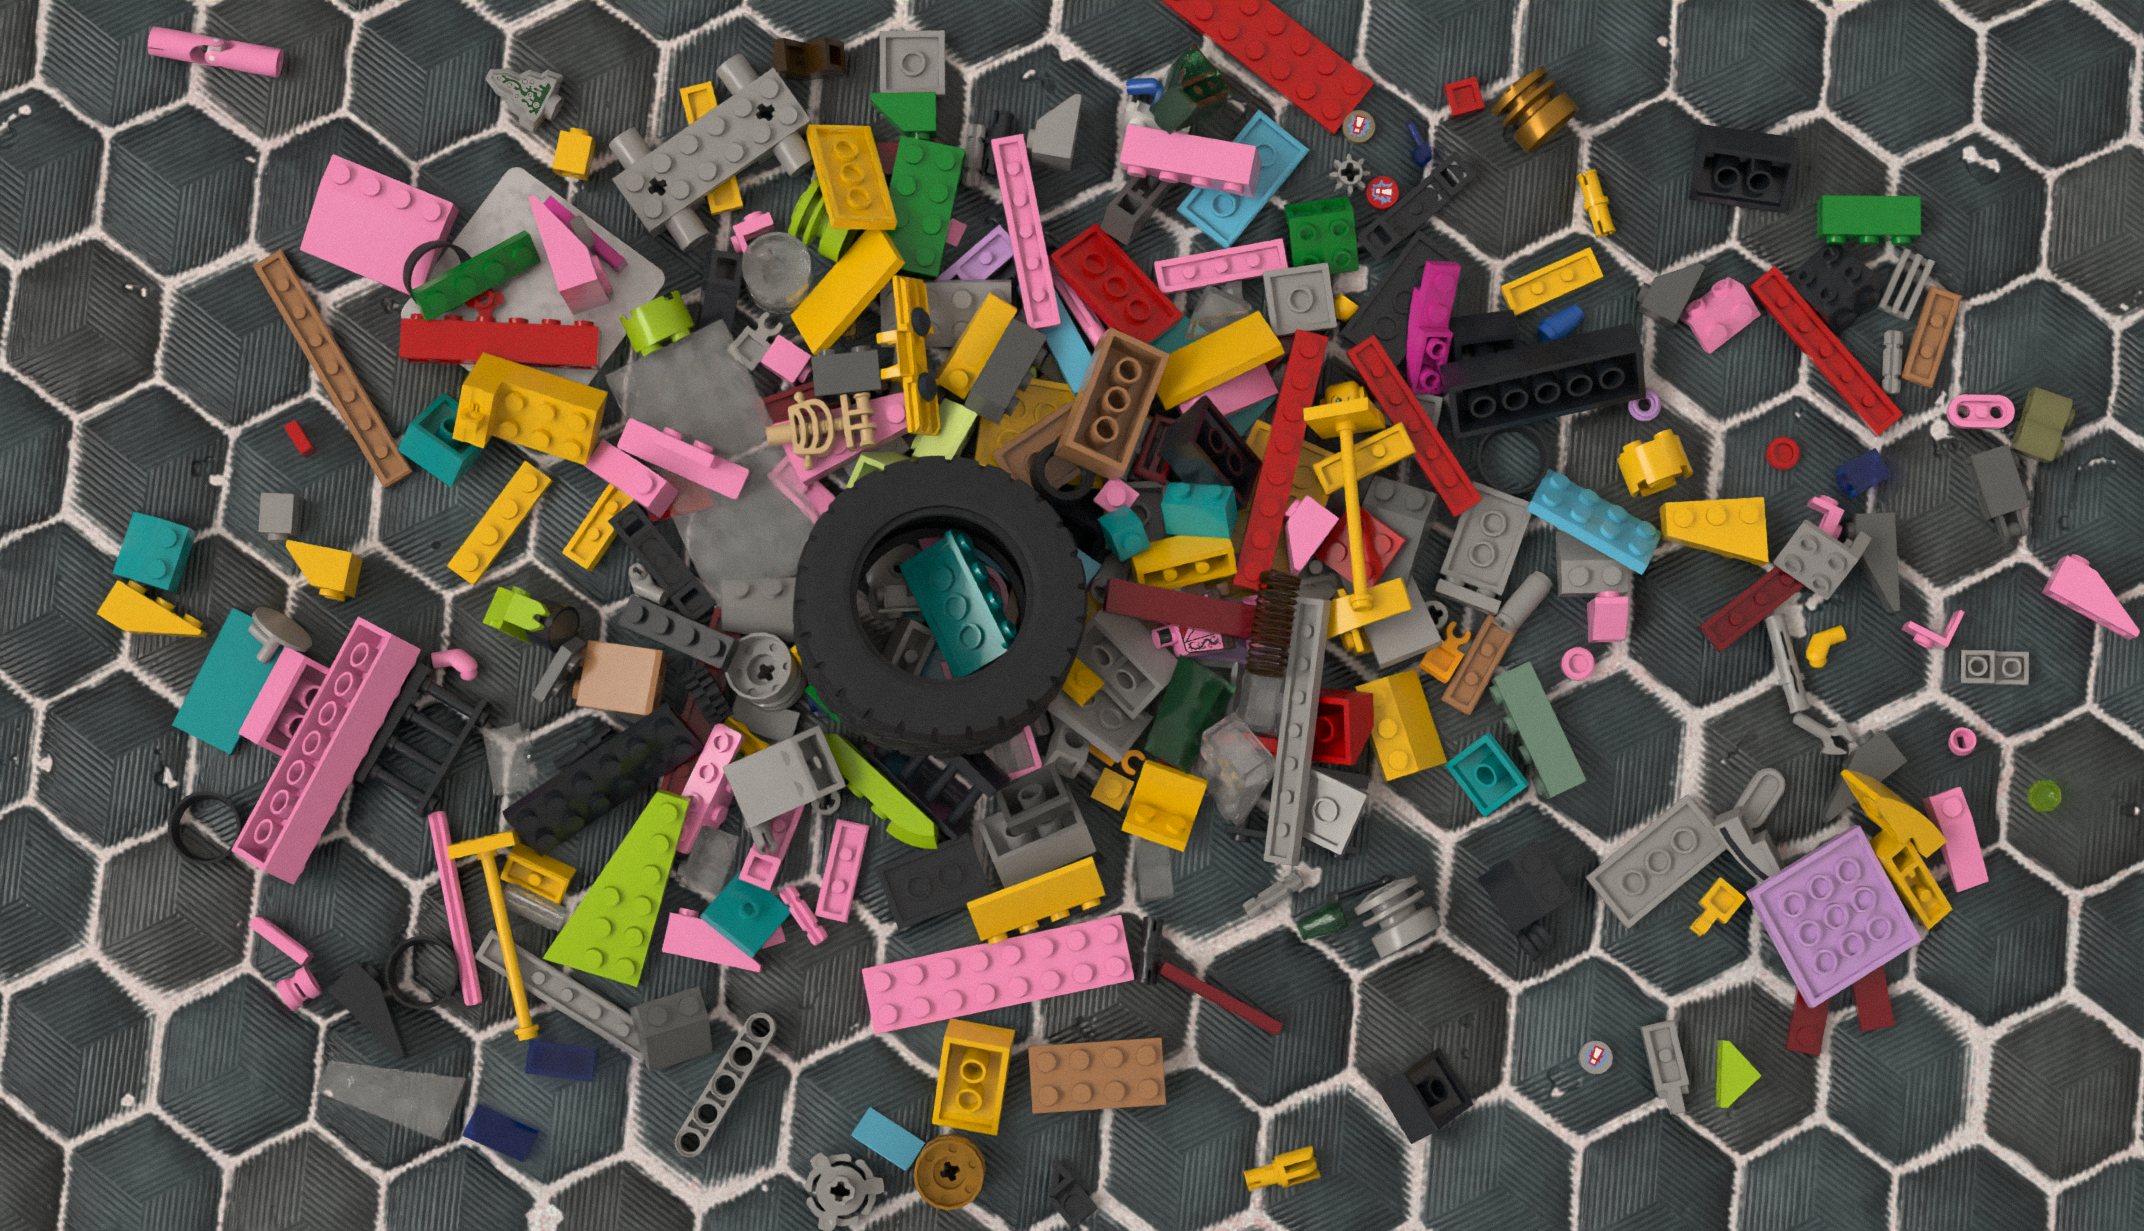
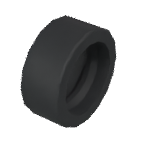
M1055 441L1045 446L1033 459L1030 469L1031 485L1040 494L1039 497L1048 503L1056 506H1069L1081 500L1094 485L1096 473L1078 465L1081 471L1080 484L1069 492L1055 489L1048 482L1044 470L1047 461L1055 456L1054 452L1059 442Z

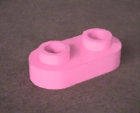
M1963 394L1957 396L1948 404L1946 413L1949 422L1957 428L2001 429L2013 420L2015 409L2013 403L2002 395ZM1959 407L1967 409L1968 416L1966 418L1958 415ZM1991 408L1999 409L2001 413L2000 418L1996 419L1991 416Z

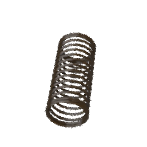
M1262 571L1259 573L1261 583L1257 585L1260 590L1256 592L1258 596L1255 599L1257 605L1254 606L1256 612L1252 614L1255 619L1251 621L1254 627L1250 629L1253 634L1249 636L1251 642L1248 643L1250 649L1247 650L1250 656L1245 658L1248 663L1245 664L1244 669L1246 672L1254 675L1283 678L1286 676L1287 668L1273 663H1288L1287 659L1277 656L1286 657L1290 655L1287 651L1280 649L1291 648L1289 644L1282 642H1290L1292 639L1281 634L1290 635L1293 633L1291 629L1284 627L1294 626L1292 622L1286 620L1295 619V616L1289 613L1296 612L1297 610L1287 605L1298 604L1296 600L1290 598L1299 597L1293 591L1300 589L1299 585H1301L1300 582L1302 580L1300 577L1289 573ZM1261 585H1268L1278 589H1265ZM1266 592L1276 596H1263L1259 593ZM1264 599V600H1267V601H1270V602H1274V603H1278V604H1273V603H1261V602H1259L1258 600ZM1257 607H1265L1275 611H1261ZM1263 614L1273 618H1259L1256 615ZM1261 621L1275 626L1257 625L1255 622ZM1253 629H1262L1273 633H1258ZM1254 636H1260V637H1262V638H1266V639H1270V640H1275V641L1256 640V639H1254V638H1252V637H1254ZM1258 643L1272 648L1254 647L1251 644ZM1250 651H1258L1270 655H1255ZM1251 658H1256V659H1259V660H1263V661H1267V662H1272V663L1253 662V661H1251V660H1249V659H1251Z

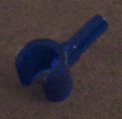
M1411 120L1406 125L1417 148L1410 154L1419 167H1423L1431 161L1432 149L1423 141L1414 121Z

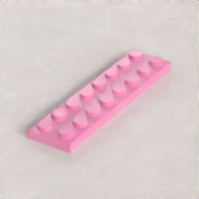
M1121 915L1012 937L989 945L988 942L862 969L875 1034L1135 980Z

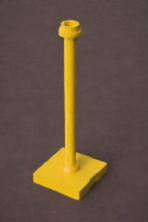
M1368 397L1303 408L1304 421L1321 439L1340 436L1354 596L1349 598V604L1352 605V610L1355 612L1371 610L1374 596L1368 594L1353 434L1386 428L1385 416L1379 409L1375 408Z
M514 829L457 842L447 846L449 860L476 854L477 859L482 861L519 1028L514 1029V1033L518 1035L519 1041L538 1037L537 1030H539V1025H532L494 857L498 855L496 849L513 846L522 842L521 836Z

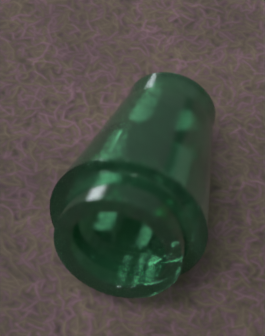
M1328 902L1297 922V927L1302 939L1305 941L1307 939L1342 933V929L1348 927V922L1340 903L1337 902L1331 905Z

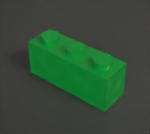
M1822 195L1817 201V240H1826L1827 245H1844L1846 240H1859V245L1871 246L1878 245L1879 240L1892 241L1894 246L1911 245V241H1915L1921 235V196Z

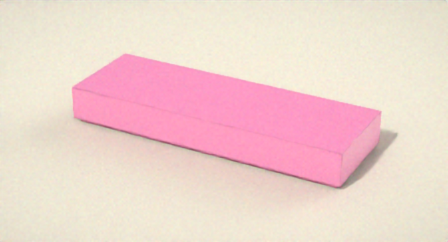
M837 819L815 916L845 923L848 922L870 826Z

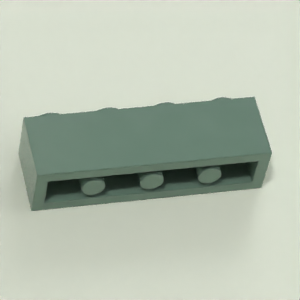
M1531 662L1524 663L1494 677L1491 680L1493 686L1489 688L1496 705L1502 704L1507 716L1503 717L1505 725L1511 735H1517L1522 745L1517 747L1524 764H1531L1536 776L1532 777V781L1539 795L1545 793L1546 798L1549 799L1586 782L1587 780Z

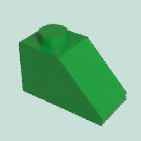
M936 92L870 93L872 107L902 136L930 141L932 137H937Z

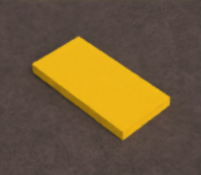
M808 124L806 136L831 229L895 230L897 219L871 126Z
M865 230L790 315L814 355L818 356V351L830 349L892 279V276L906 263L885 230Z
M1257 311L1170 353L1155 394L1165 410H1168L1285 352L1282 344L1261 313Z

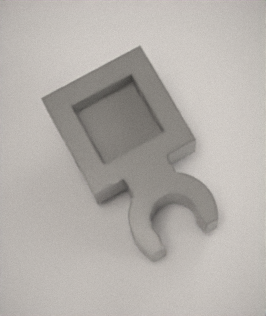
M768 312L760 316L756 331L747 326L727 350L731 356L752 373L761 364L760 361L771 346L767 342L769 338L777 337L784 328L783 324L779 323L776 328L772 330L767 329L765 323L771 317Z

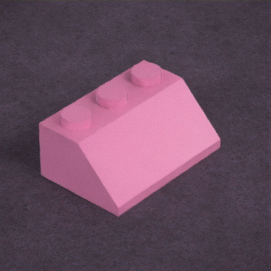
M284 647L238 733L257 745L283 756L330 668L295 650Z

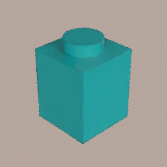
M1127 505L1097 519L1107 546L1121 562L1151 547L1141 520Z

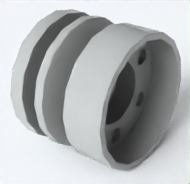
M766 632L751 633L739 639L738 641L741 643L727 672H725L730 687L755 708L766 712L782 711L792 706L802 696L807 684V677L789 651L791 648L777 636ZM771 671H773L772 676L774 677L772 680H770L768 675Z
M1415 875L1405 879L1394 880L1368 894L1354 908L1357 916L1370 909L1372 910L1374 916L1362 922L1364 927L1379 923L1382 928L1371 938L1381 958L1442 925L1432 906L1416 910L1414 903L1424 896L1423 890L1411 896L1406 892V889L1418 883Z

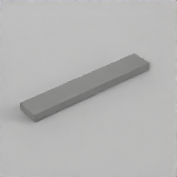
M491 929L474 958L508 978L498 932ZM514 943L525 990L642 1062L645 1060L631 1014Z

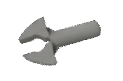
M1801 712L1796 713L1793 718L1794 724L1822 740L1824 747L1820 751L1821 754L1832 756L1847 754L1846 751L1834 745L1831 737L1840 736L1849 743L1854 742L1851 733L1841 721H1838L1835 727L1827 728Z

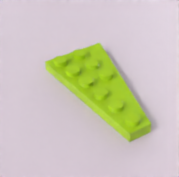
M661 789L656 792L542 959L638 987L691 798Z

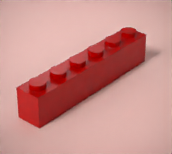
M413 313L410 319L401 318L399 358L403 362L475 365L484 352L532 368L600 370L602 331L599 327L594 326V322L585 320L574 321V325H561V321L556 319H542L541 324H528L529 320L525 318H509V323L496 322V318L488 316H477L476 321H463V316L444 315L443 320L432 319L427 322L420 313Z

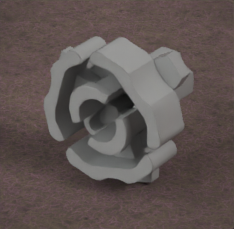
M820 1152L810 1160L813 1169L809 1173L804 1187L806 1191L811 1192L814 1179L819 1174L821 1175L817 1182L816 1195L819 1204L825 1211L816 1205L813 1196L807 1199L806 1204L814 1215L819 1218V1229L832 1231L835 1226L856 1225L859 1221L858 1215L848 1219L838 1216L848 1215L856 1211L863 1203L866 1194H868V1203L861 1211V1214L869 1215L876 1201V1195L884 1192L883 1178L874 1177L873 1171L864 1160L859 1159L855 1164L864 1171L865 1181L860 1173L852 1167L843 1165L831 1166L837 1161L851 1162L852 1157L848 1153L826 1157ZM842 1184L846 1189H850V1194L843 1197L837 1196L831 1192V1188Z

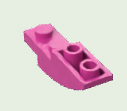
M1426 261L1421 287H1414L1408 322L1406 356L1407 383L1412 393L1440 394L1442 384L1439 365L1447 364L1453 337V332L1448 329L1461 270V266L1456 262Z

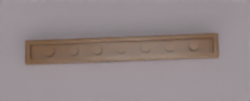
M280 249L253 265L382 486L387 489L413 474L411 466L405 456L398 451V444L283 250Z

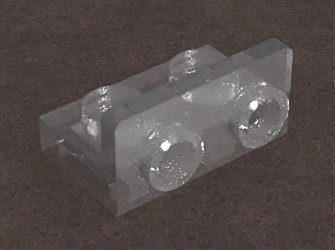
M515 723L513 726L483 731L494 796L534 790L533 782L538 781V772L535 761L530 762L528 749L533 748L530 730H524L523 724Z
M707 825L702 826L692 846L688 860L682 859L676 874V878L680 879L679 887L715 899L723 889L741 838L715 828L707 827Z

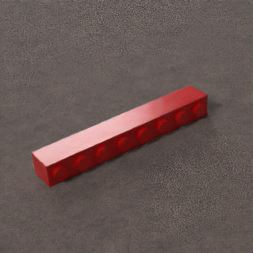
M1296 329L1236 563L1237 573L1233 575L1230 588L1256 594L1260 590L1257 586L1261 583L1259 573L1271 571L1307 423L1304 421L1303 408L1312 406L1329 337ZM1261 585V587L1266 589L1267 585Z

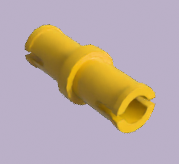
M1597 170L1585 171V175L1583 173L1578 174L1576 177L1585 199L1583 207L1585 211L1589 212L1596 238L1608 236L1607 232L1610 234L1615 233L1616 228L1613 225L1607 206L1610 202L1608 196L1603 194Z

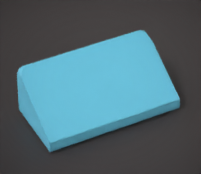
M869 1107L851 1134L852 1137L906 1172L925 1144L924 1141Z

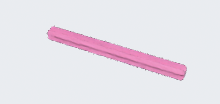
M445 811L432 812L431 815H428L464 1003L466 1006L482 1003L483 999L455 859L449 860L447 846L452 844L447 815Z

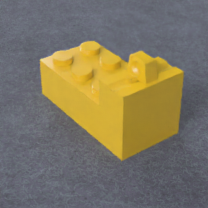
M483 352L462 385L452 439L468 442L484 449L490 437L495 436L586 465L597 446L608 392Z

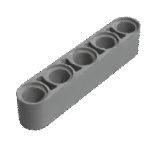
M755 1013L747 1019L675 1138V1147L682 1156L695 1157L701 1154L708 1146L776 1034L777 1023L770 1014ZM758 1018H764L770 1024V1031L764 1037L756 1036L752 1030V1025ZM742 1046L748 1047L753 1056L752 1061L746 1066L740 1065L735 1059L736 1050ZM723 1075L731 1076L734 1079L735 1088L730 1094H724L718 1089V1080ZM704 1104H712L717 1109V1118L712 1123L705 1122L700 1116V1110ZM688 1132L695 1133L700 1139V1145L696 1151H689L683 1146V1137Z

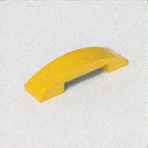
M1400 577L1367 588L1368 594L1374 596V603H1372V609L1369 611L1355 612L1352 610L1349 598L1354 596V593L1331 601L1326 640L1413 609L1403 578Z

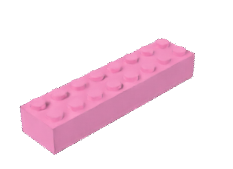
M358 616L231 851L261 870L290 884H295L299 875L304 871L305 864L314 847L319 843L321 834L330 817L335 813L342 795L351 784L353 775L362 758L367 754L375 734L383 725L385 716L394 699L398 697L407 675L415 666L421 649Z

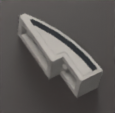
M1740 806L1716 816L1714 828L1724 845L1735 859L1758 881L1762 882L1786 867L1767 829L1754 834Z

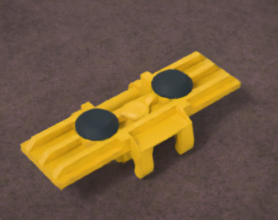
M895 275L892 278L898 330L877 333L876 338L877 344L888 343V346L897 348L898 364L881 369L880 378L881 380L891 379L892 383H899L902 386L908 433L938 436V431L941 428L937 396L939 379L933 378L928 373L925 338H928L930 334H934L933 327H930L931 320L929 317L927 287L921 279Z

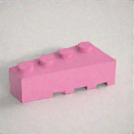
M1127 124L1120 158L1122 168L1127 170L1128 175L1145 178L1146 175L1159 177V180L1168 183L1182 182L1198 188L1213 189L1249 198H1255L1262 163L1256 146Z
M904 392L869 400L870 408H873L875 415L869 417V422L876 423L877 428L873 431L874 439L877 441V446L860 448L861 435L859 433L855 434L857 451L850 452L846 446L845 431H837V441L833 452L824 458H812L813 468L806 470L803 467L805 458H800L793 452V444H782L800 481L808 486L857 460L861 452H873L883 445L907 434ZM852 404L851 410H856L857 405ZM841 407L831 410L835 419L836 417L838 419L843 417ZM825 412L816 413L821 421H826ZM810 415L804 416L808 424L809 422L812 423ZM861 419L853 420V425L862 423ZM787 420V421H783V422H779V423H775V424H771V425L774 426V425L786 424V423H790V422H789V420ZM828 433L822 435V446L827 440ZM810 436V446H811L812 441H813V437Z

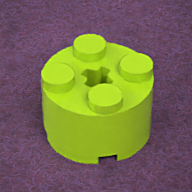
M679 290L671 292L673 299L669 300L668 297L665 298L663 295L631 310L632 318L630 319L625 315L619 317L636 354L642 353L643 357H648L663 350L664 348L661 343L672 339L673 342L678 343L693 336L691 329L695 327V324Z

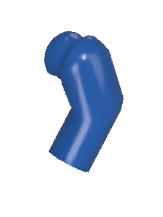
M1155 78L1127 80L1126 88L1128 95L1149 94L1155 98L1154 105L1157 108L1168 109L1171 107V99L1173 98L1171 89Z

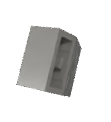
M820 725L722 767L748 828L846 786Z

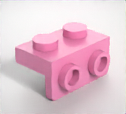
M1728 277L1715 283L1711 290L1703 297L1689 303L1679 318L1691 328L1703 350L1711 354L1761 314L1744 285Z

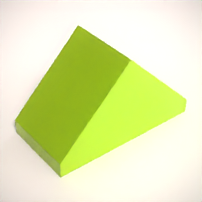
M1718 1040L1716 1107L1728 1108L1761 1077V1074L1730 1041Z

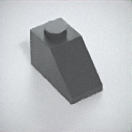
M1698 263L1657 276L1650 285L1644 282L1636 297V300L1641 302L1637 312L1672 329L1677 323L1705 266Z

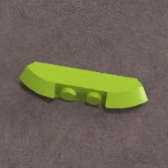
M824 734L843 780L847 779L849 781L846 785L849 790L859 798L865 795L873 803L870 808L884 821L887 818L891 819L886 831L906 844L925 849H937L939 841L938 825L879 768L872 765L867 757L844 735Z

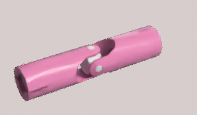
M156 26L152 27L148 40L149 55L210 66H222L227 69L275 78L280 76L283 66V49L240 41H225L221 38ZM200 45L208 46L206 53L200 50Z

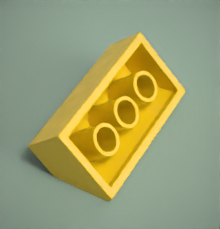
M1091 856L967 903L981 942L988 939L989 945L1008 939L1006 932L1019 928L1022 934L1038 928V920L1050 916L1051 921L1054 922L1070 916L1068 909L1081 905L1083 910L1102 904L1100 897L1106 894Z

